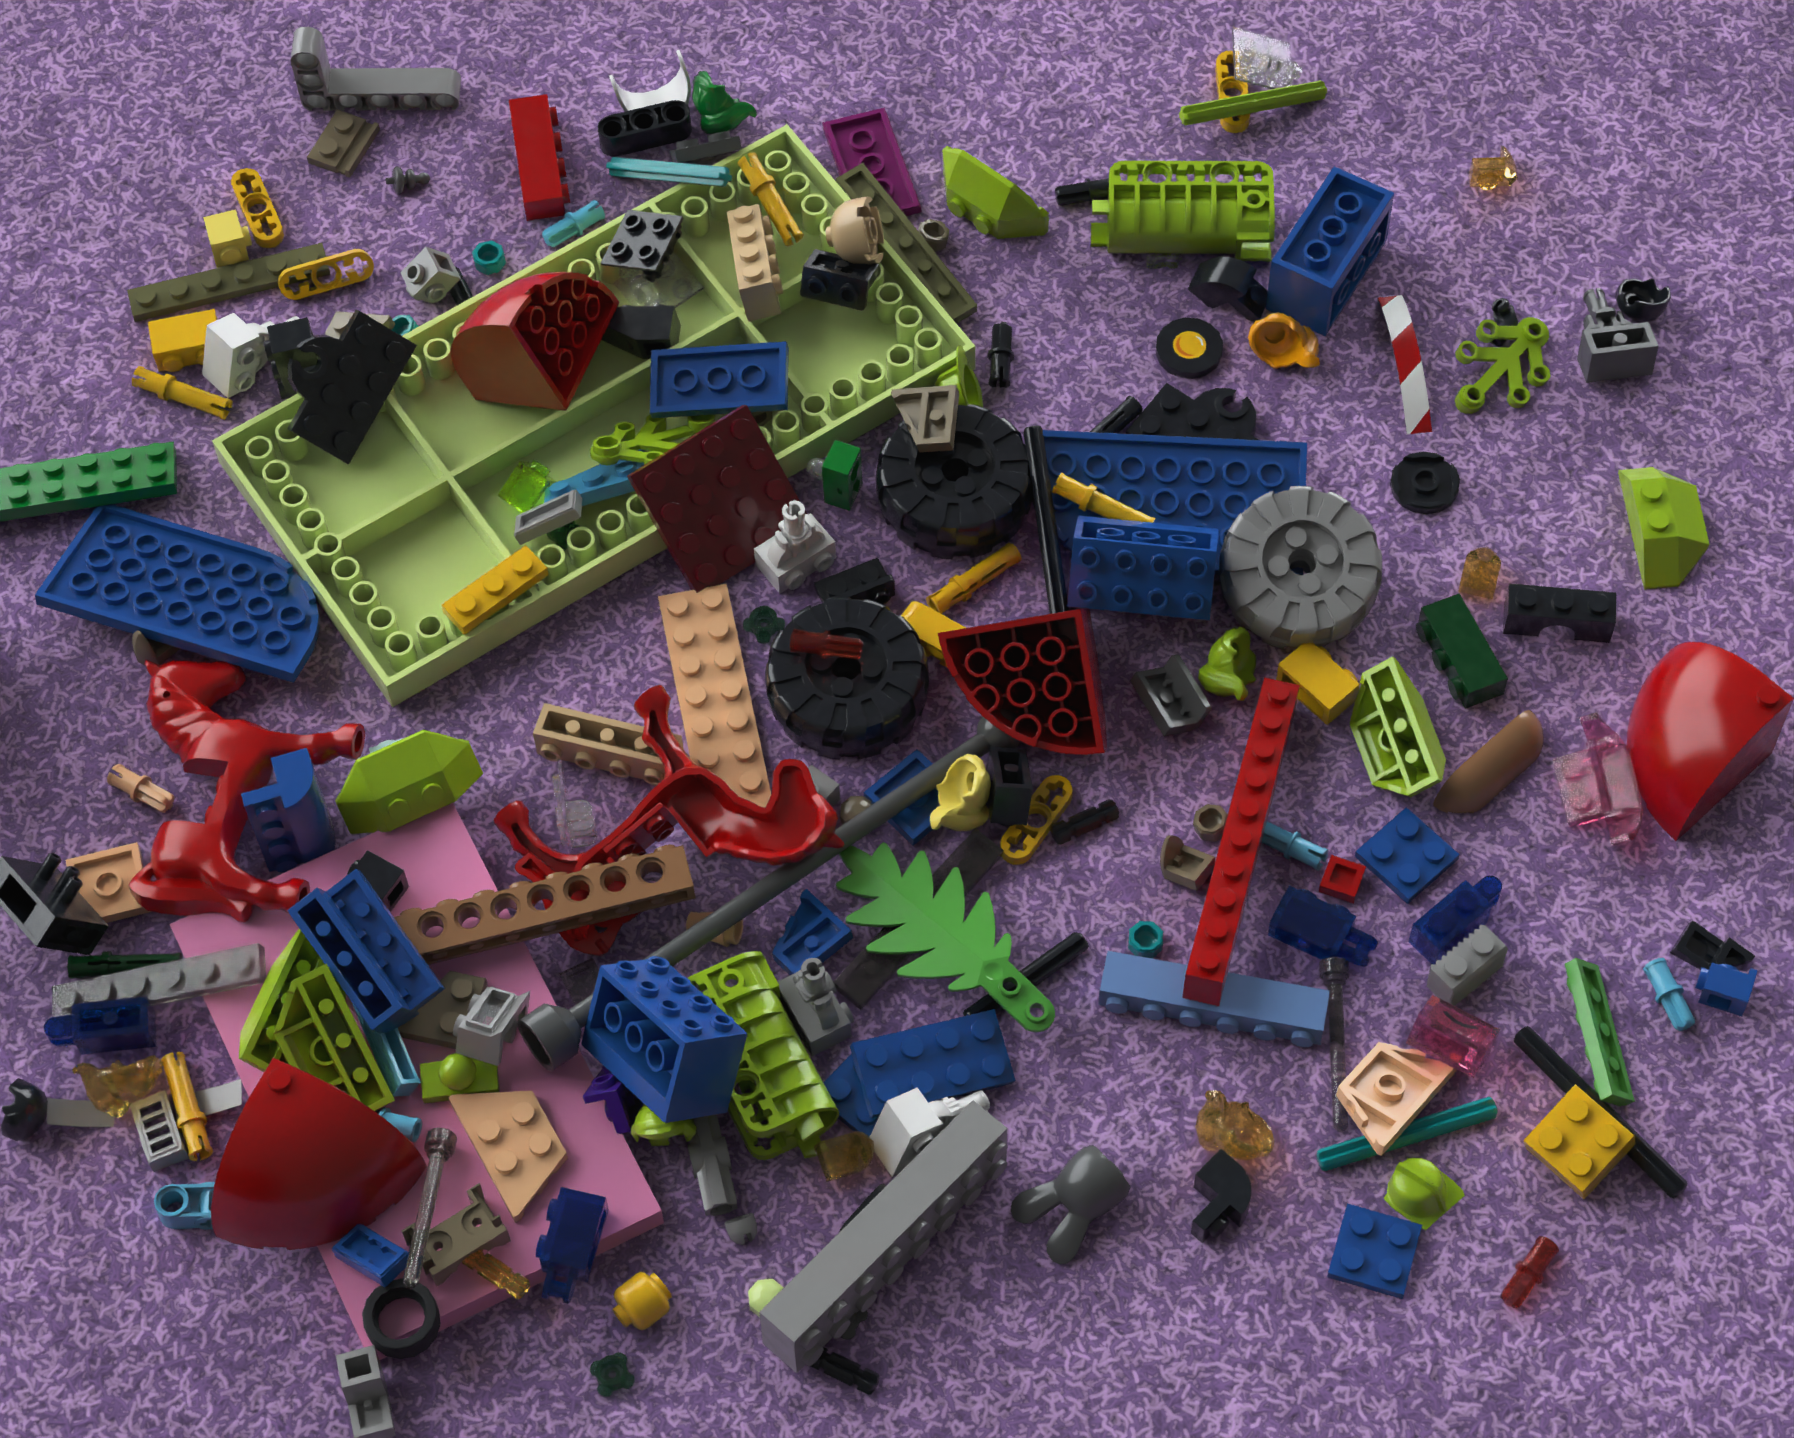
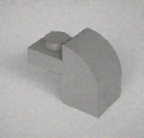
M372 1345L335 1355L341 1387L348 1404L354 1438H389L396 1436L388 1389L375 1346Z

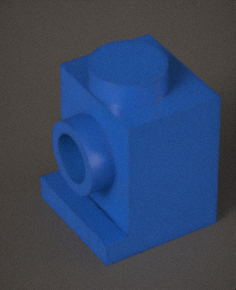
M1711 963L1709 969L1701 967L1695 985L1696 989L1702 990L1698 1003L1742 1017L1749 1002L1758 970L1750 968L1748 974L1740 972L1734 966L1728 964L1718 965L1715 963Z

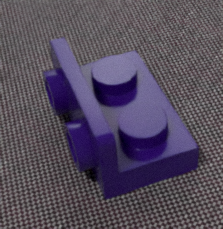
M602 1066L601 1071L592 1080L591 1085L583 1095L585 1104L605 1100L606 1116L610 1122H613L617 1134L631 1132V1126L634 1124L635 1117L644 1104L605 1066Z

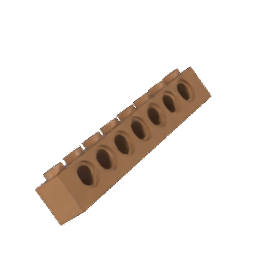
M664 845L656 848L653 853L641 856L639 854H627L620 857L617 862L605 865L602 863H591L584 866L581 871L569 874L566 872H555L546 876L545 880L533 883L530 881L515 882L509 886V889L501 891L482 890L475 893L472 898L460 901L457 899H446L437 903L436 907L424 910L420 908L406 909L400 913V916L394 918L426 963L431 965L695 899L696 896L684 846ZM650 872H657L662 875L654 883H648L643 880L645 875ZM614 881H622L626 884L618 892H612L607 889L609 884ZM578 890L589 892L588 897L582 901L571 899L572 894ZM542 899L553 901L552 905L546 910L535 908L536 903ZM513 908L517 910L515 915L509 919L498 917L503 909ZM477 917L480 919L479 923L473 928L462 927L463 922L467 918ZM433 926L443 927V931L439 936L432 938L425 936L429 928Z

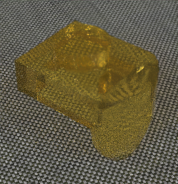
M1501 145L1500 157L1472 158L1469 172L1470 187L1490 190L1497 186H1510L1518 178L1515 161L1509 150Z
M1487 546L1469 551L1466 555L1458 592L1493 599L1501 567L1499 555Z
M855 1131L818 1142L814 1149L826 1181L829 1182L865 1170L873 1159L874 1141L864 1132Z

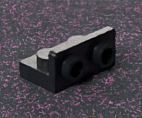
M814 249L803 265L800 295L863 311L867 306L868 290L878 276L879 264H853L843 260L837 254Z
M877 557L814 582V589L822 603L831 598L850 597L852 600L864 601L869 599L886 604L892 596H895V581L891 574H886Z

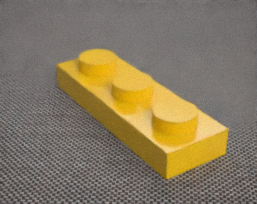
M525 545L441 605L443 613L465 635L549 575L548 568Z

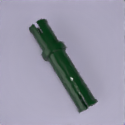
M103 951L102 955H69L67 963L68 977L70 979L102 977L103 981H111L112 977L182 976L183 955L181 952L172 954L112 955L111 951Z

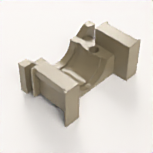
M480 1183L467 1190L471 1205L424 1234H421L415 1223L402 1230L407 1246L410 1245L421 1262L425 1274H431L436 1286L444 1283L452 1273L458 1270L459 1264L472 1253L483 1249L489 1251L494 1247L503 1246L511 1241L506 1227L502 1224L500 1215L495 1217L485 1203Z

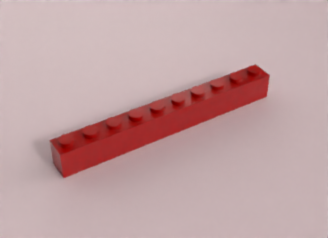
M1264 677L1187 966L1182 998L1215 1006L1220 1005L1289 738L1300 685Z

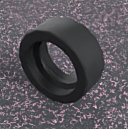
M405 1278L395 1279L386 1287L380 1285L375 1288L366 1299L362 1312L364 1329L375 1349L387 1357L397 1359L415 1357L427 1350L437 1338L441 1324L437 1303L429 1289L417 1281ZM402 1298L414 1299L420 1303L424 1309L425 1319L423 1326L417 1333L408 1338L398 1340L391 1339L382 1333L379 1328L378 1318L380 1312L387 1304Z

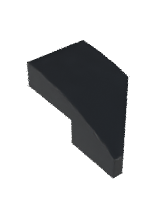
M1693 920L1687 924L1670 951L1674 956L1700 970L1701 967L1709 969L1711 963L1718 965L1728 964L1731 966L1748 964L1755 957L1754 954L1730 937L1723 942Z

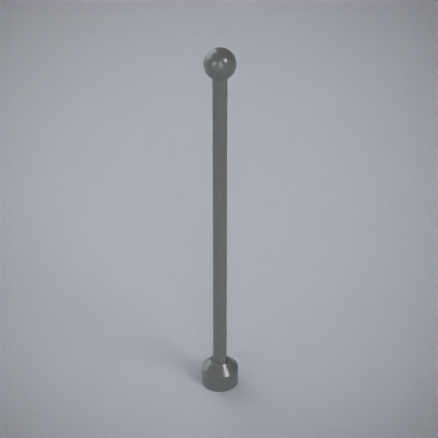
M1000 709V713L1007 720L1014 723L1018 718L1012 711ZM982 716L978 722L977 734L838 827L835 830V834L844 842L843 848L823 847L822 850L806 856L801 862L785 863L643 960L652 956L662 957L668 960L673 967L934 790L936 785L944 780L948 769L959 757L972 754L981 758L990 751V747L1017 748L1021 741L996 728ZM593 994L569 1010L554 1005L542 1004L518 1020V1029L524 1042L534 1057L547 1070H555L578 1054L581 1028L586 1026Z

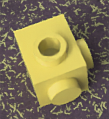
M236 209L203 217L217 268L249 260L246 249L247 246L252 245L247 226H240Z

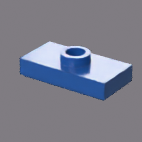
M357 1224L331 1248L336 1258L383 1287H386L413 1262L409 1252L362 1224Z

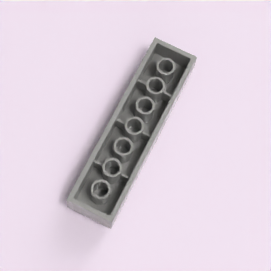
M972 1100L759 1312L763 1344L796 1373L805 1365H813L823 1353V1347L832 1337L838 1339L845 1333L850 1325L849 1319L859 1310L865 1312L876 1300V1293L885 1284H893L902 1274L903 1266L912 1257L914 1259L920 1257L928 1248L929 1240L938 1231L942 1233L950 1227L955 1220V1213L964 1204L970 1206L979 1197L982 1191L981 1187L989 1179L996 1180L1004 1172L1007 1166L1008 1128Z

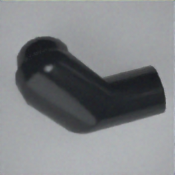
M1505 298L1495 300L1492 304V311L1497 325L1517 326L1518 319L1514 307L1510 305L1509 301ZM1494 339L1490 343L1501 347L1507 340Z

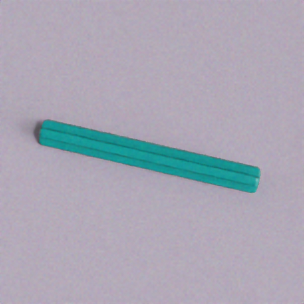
M613 157L611 162L606 164V168L609 169V175L613 177L726 187L727 183L732 181V175H729V168L722 166Z
M1486 1097L1415 1119L1386 1152L1495 1119L1498 1113L1497 1106L1493 1098ZM1363 1135L1321 1148L1317 1151L1316 1157L1321 1170L1328 1171L1378 1154Z

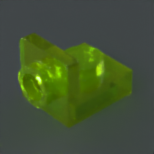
M533 460L531 463L519 461L497 496L521 513H524L534 508L546 488L556 481L548 476L551 472L550 469L536 460Z

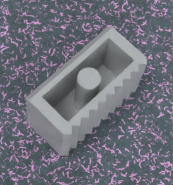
M1480 925L1479 929H1474L1473 934L1469 933L1468 938H1463V942H1458L1457 947H1453L1452 951H1447L1446 956L1442 955L1441 960H1436V964H1431L1427 978V987L1451 1009L1504 966L1503 963H1505L1504 960L1508 948L1486 925Z

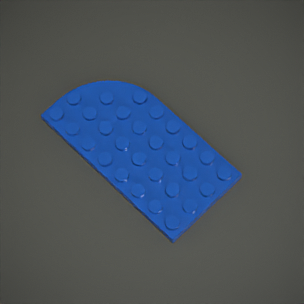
M1043 430L1051 491L1054 485L1056 486L1055 482L1062 472L1066 476L1087 486L1093 484L1097 486V491L1150 517L1156 518L1154 523L1219 529L1215 574L1219 575L1220 552L1225 536L1238 515L1249 508L1254 500L1266 493L1289 490L1290 486H1306L1307 442ZM1052 493L1059 542L1072 552L1078 516L1105 517L1088 509L1086 511L1080 510L1078 504ZM1296 567L1291 569L1295 574L1303 575V568Z
M113 504L97 506L35 594L36 605L132 634L138 630L145 638L292 683L296 681L309 660L319 634V613L314 592L308 582L304 581L293 571V565L271 552Z

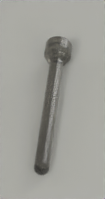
M1328 957L1319 962V976L1323 980L1324 985L1330 990L1328 1013L1333 1127L1336 1131L1343 1132L1348 1128V1112L1336 1097L1338 1086L1346 1078L1342 986L1346 984V980L1350 976L1349 961L1342 957Z
M433 1128L429 1130L425 1140L424 1150L429 1158V1163L403 1277V1284L408 1289L415 1288L419 1283L444 1162L454 1155L457 1136L446 1128Z

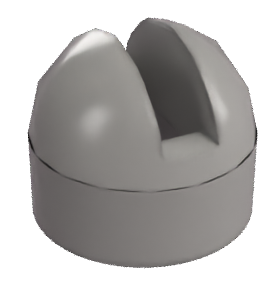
M753 1213L735 1217L724 1223L727 1234L736 1244L743 1245L745 1243V1234L750 1242L757 1234V1223Z

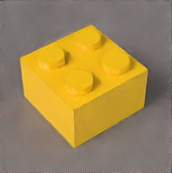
M1576 1084L1523 1140L1526 1149L1583 1199L1598 1186L1636 1144L1634 1134Z

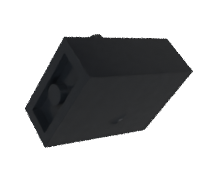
M48 853L43 863L1 856L0 906L32 943L40 948L91 955L109 925L78 892L83 885L82 881L78 878L80 875L79 870L73 866H68L62 874L57 869L61 863V858L55 853Z

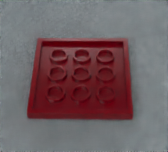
M747 405L738 407L627 475L690 589L695 590L696 593L706 587L720 585L755 563L754 548L775 536L776 531L779 530L781 532L778 524L784 520L782 515L783 506L787 504L789 507V502L793 500L800 501Z

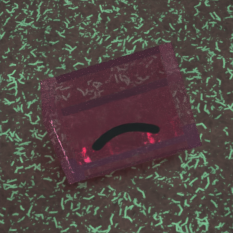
M1432 995L1419 1012L1406 1044L1474 1078L1487 1060L1501 1029Z

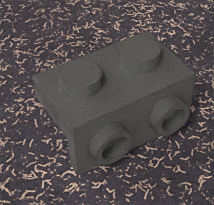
M1179 654L1171 655L1164 667L1135 672L1130 680L1164 737L1190 732L1199 728L1212 709Z

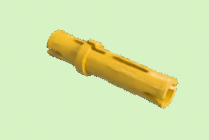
M755 152L748 153L749 162L743 156L739 159L738 166L751 184L750 191L753 196H758L783 239L785 246L794 245L791 240L792 236L797 243L803 238L804 234L800 231L775 188L776 182L772 175H767Z
M138 366L133 373L142 378L136 379L132 377V386L157 394L159 399L164 401L171 399L220 417L223 420L226 419L230 411L218 406L223 408H232L233 406L231 399L177 381L176 376L171 374L161 375L142 366Z
M1062 472L1055 482L1056 486L1054 485L1052 493L1078 504L1080 510L1086 511L1088 509L1105 518L1154 523L1156 520L1154 517H1150L1097 491V486L1093 484L1087 486L1066 476Z
M1008 542L960 576L954 575L949 579L947 585L926 597L928 607L943 614V612L961 600L963 602L967 601L978 588L993 580L1011 566L1019 563L1022 560L1019 550L1014 544Z
M180 1051L177 1052V1060H175L174 1053L171 1052L162 1057L161 1064L164 1068L178 1115L176 1124L180 1133H183L189 1159L197 1161L196 1153H199L201 1161L213 1154V1148L210 1145L205 1128L207 1118L205 1113L200 1111L185 1061V1054Z

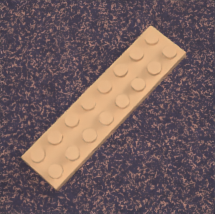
M727 584L706 587L698 593L695 590L658 596L691 760L697 766L710 770L724 780L739 797L765 808L770 799L771 790Z

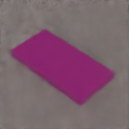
M885 107L822 123V128L839 176L864 163L905 216L922 213L919 199Z

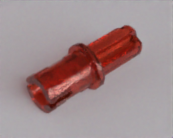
M793 629L790 638V651L821 655L822 659H827L828 655L859 659L863 652V641L858 638L831 635L829 630L820 633Z
M1539 1236L1524 1260L1516 1263V1272L1500 1294L1501 1299L1507 1306L1515 1309L1520 1308L1535 1284L1542 1283L1544 1279L1542 1274L1554 1256L1559 1252V1247L1552 1240Z

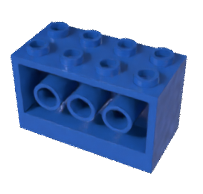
M1334 166L1271 261L1266 310L1291 316L1300 325L1310 327L1312 331L1326 336L1387 241L1394 192Z
M1078 516L1073 537L1067 607L1210 620L1219 529Z
M652 956L645 960H622L615 964L600 965L581 1045L664 1123L727 1113L748 1033L734 1022L731 1016L725 1014L717 1007L711 998L705 996L691 984L688 978L682 976L673 968L668 960Z

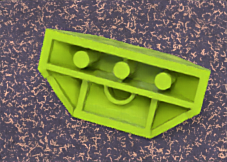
M949 146L942 150L946 202L949 210L959 218L964 216L973 222L979 232L985 235L989 233L997 239L1043 236L1048 232L1049 213L1043 207H1038L1033 199L1016 184L964 150Z
M1654 467L1618 470L1644 590L1679 587L1710 545L1696 485Z
M1392 656L1362 673L1360 679L1361 687L1355 699L1349 724L1371 784L1384 790L1413 797L1442 781L1446 758L1422 696L1397 659Z
M421 730L357 759L335 802L350 834L374 833L376 831L389 832L457 801L483 775V772L468 740L456 739L444 734Z
M300 928L271 966L240 1032L239 1059L262 1072H265L272 1058L287 1063L273 1033L291 981L324 965V962ZM335 979V981H336V983H337V985H338V987H339V989H340V991H341V993H342V995H343V997H344V999H345V998H346V993L344 992V990L341 988V986L339 985V983H338L337 980Z
M327 963L292 980L273 1033L287 1063L337 1087L373 1111L395 1101Z

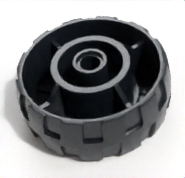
M968 404L967 406L958 405L954 448L950 451L919 453L904 420H902L891 437L887 436L878 457L875 478L876 493L884 520L887 525L893 526L897 531V537L903 543L914 550L919 548L929 552L932 557L953 560V557L970 556V558L992 552L993 547L1003 541L1007 543L1021 529L1024 516L1028 515L1030 511L1032 484L1026 444H1023L1021 433L1007 419L999 418L992 413V410L973 404Z
M850 597L827 599L826 602L813 607L811 605L805 607L792 616V621L783 631L779 629L769 649V659L765 669V685L772 713L775 719L783 725L785 734L801 748L806 746L818 752V756L840 760L841 757L855 756L858 759H863L881 754L883 748L893 743L897 745L913 730L914 722L918 716L922 715L927 700L929 669L924 647L920 644L918 634L903 616H897L890 611L888 606L873 600L865 599L862 601L852 600Z

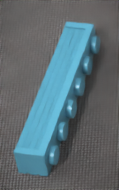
M354 1006L375 1060L393 1097L410 1096L421 1081L418 1078L398 1028L385 1033L372 1031Z

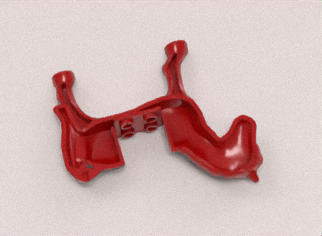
M145 660L144 664L152 677L150 679L149 697L146 702L152 728L158 732L160 739L170 750L180 756L184 772L218 777L214 802L212 806L207 808L205 813V824L171 820L163 822L159 827L151 849V862L132 878L129 883L131 894L137 903L147 911L161 914L189 916L204 913H224L233 917L238 922L244 923L251 917L254 905L264 911L283 910L288 913V909L310 893L309 882L304 879L292 878L284 883L276 884L258 879L243 871L236 864L234 859L235 851L248 820L241 794L266 787L273 771L271 758L307 748L314 765H324L339 756L357 760L364 748V726L362 724L346 723L336 731L298 735L270 731L244 719H226L213 712L210 707L219 699L239 690L246 681L245 673L240 666L224 661L206 663L172 660L158 665ZM154 875L157 880L151 881L152 876Z
M662 685L651 687L640 695L634 703V710L644 719L642 740L653 749L663 763L665 770L664 779L642 799L630 816L610 835L586 852L564 854L544 844L530 828L529 810L522 801L516 800L508 804L494 818V824L499 831L507 836L513 850L523 856L515 864V870L532 882L545 880L546 876L555 872H566L569 874L581 871L584 866L591 863H602L605 865L617 862L620 857L627 854L645 855V849L655 841L660 842L670 836L674 831L673 826L677 823L681 825L707 858L716 852L718 854L731 855L736 859L764 863L770 866L798 863L806 856L822 850L823 847L841 849L845 844L835 834L838 821L837 812L822 795L818 794L809 768L803 761L784 759L778 763L773 771L772 794L765 808L739 797L720 777L706 768L697 766L682 749L670 729L667 719L671 698ZM614 881L609 884L607 889L612 892H618L626 884L622 881ZM578 890L572 894L571 899L582 901L588 897L589 892ZM542 899L546 910L552 905L553 901ZM642 912L559 932V934L571 948L582 953L603 956L614 944L622 925L630 922ZM595 925L607 929L599 933L596 931Z

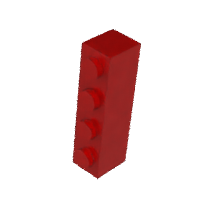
M547 94L509 99L526 220L565 216L564 204L571 202L568 183L561 184L560 178L567 176L564 157L557 158L556 152L563 151L560 132L553 133V127L559 126L556 106L549 107Z

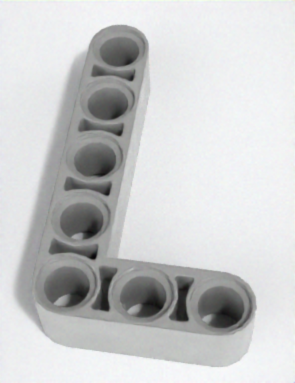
M300 27L294 31L291 65L301 104L309 111H312V108H323V111H336L337 109L344 111V108H355V110H376L377 108H388L387 110H409V108L441 110V107H452V110H455L459 106L461 75L456 70L451 68H330L321 32L312 27Z

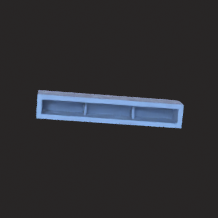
M1107 951L1099 991V1005L1105 1006L1110 1012L1118 1014L1126 1013L1127 1010L1141 1012L1144 1017L1151 1020H1162L1164 1017L1179 1019L1181 1024L1189 1027L1207 1024L1216 1026L1219 1031L1228 1034L1237 1033L1239 1030L1251 1032L1256 1038L1261 1040H1274L1276 1037L1291 1040L1294 1045L1299 1047H1311L1313 1044L1321 1045L1330 990L1228 972L1220 1005L1215 1006L1182 998L1188 965Z

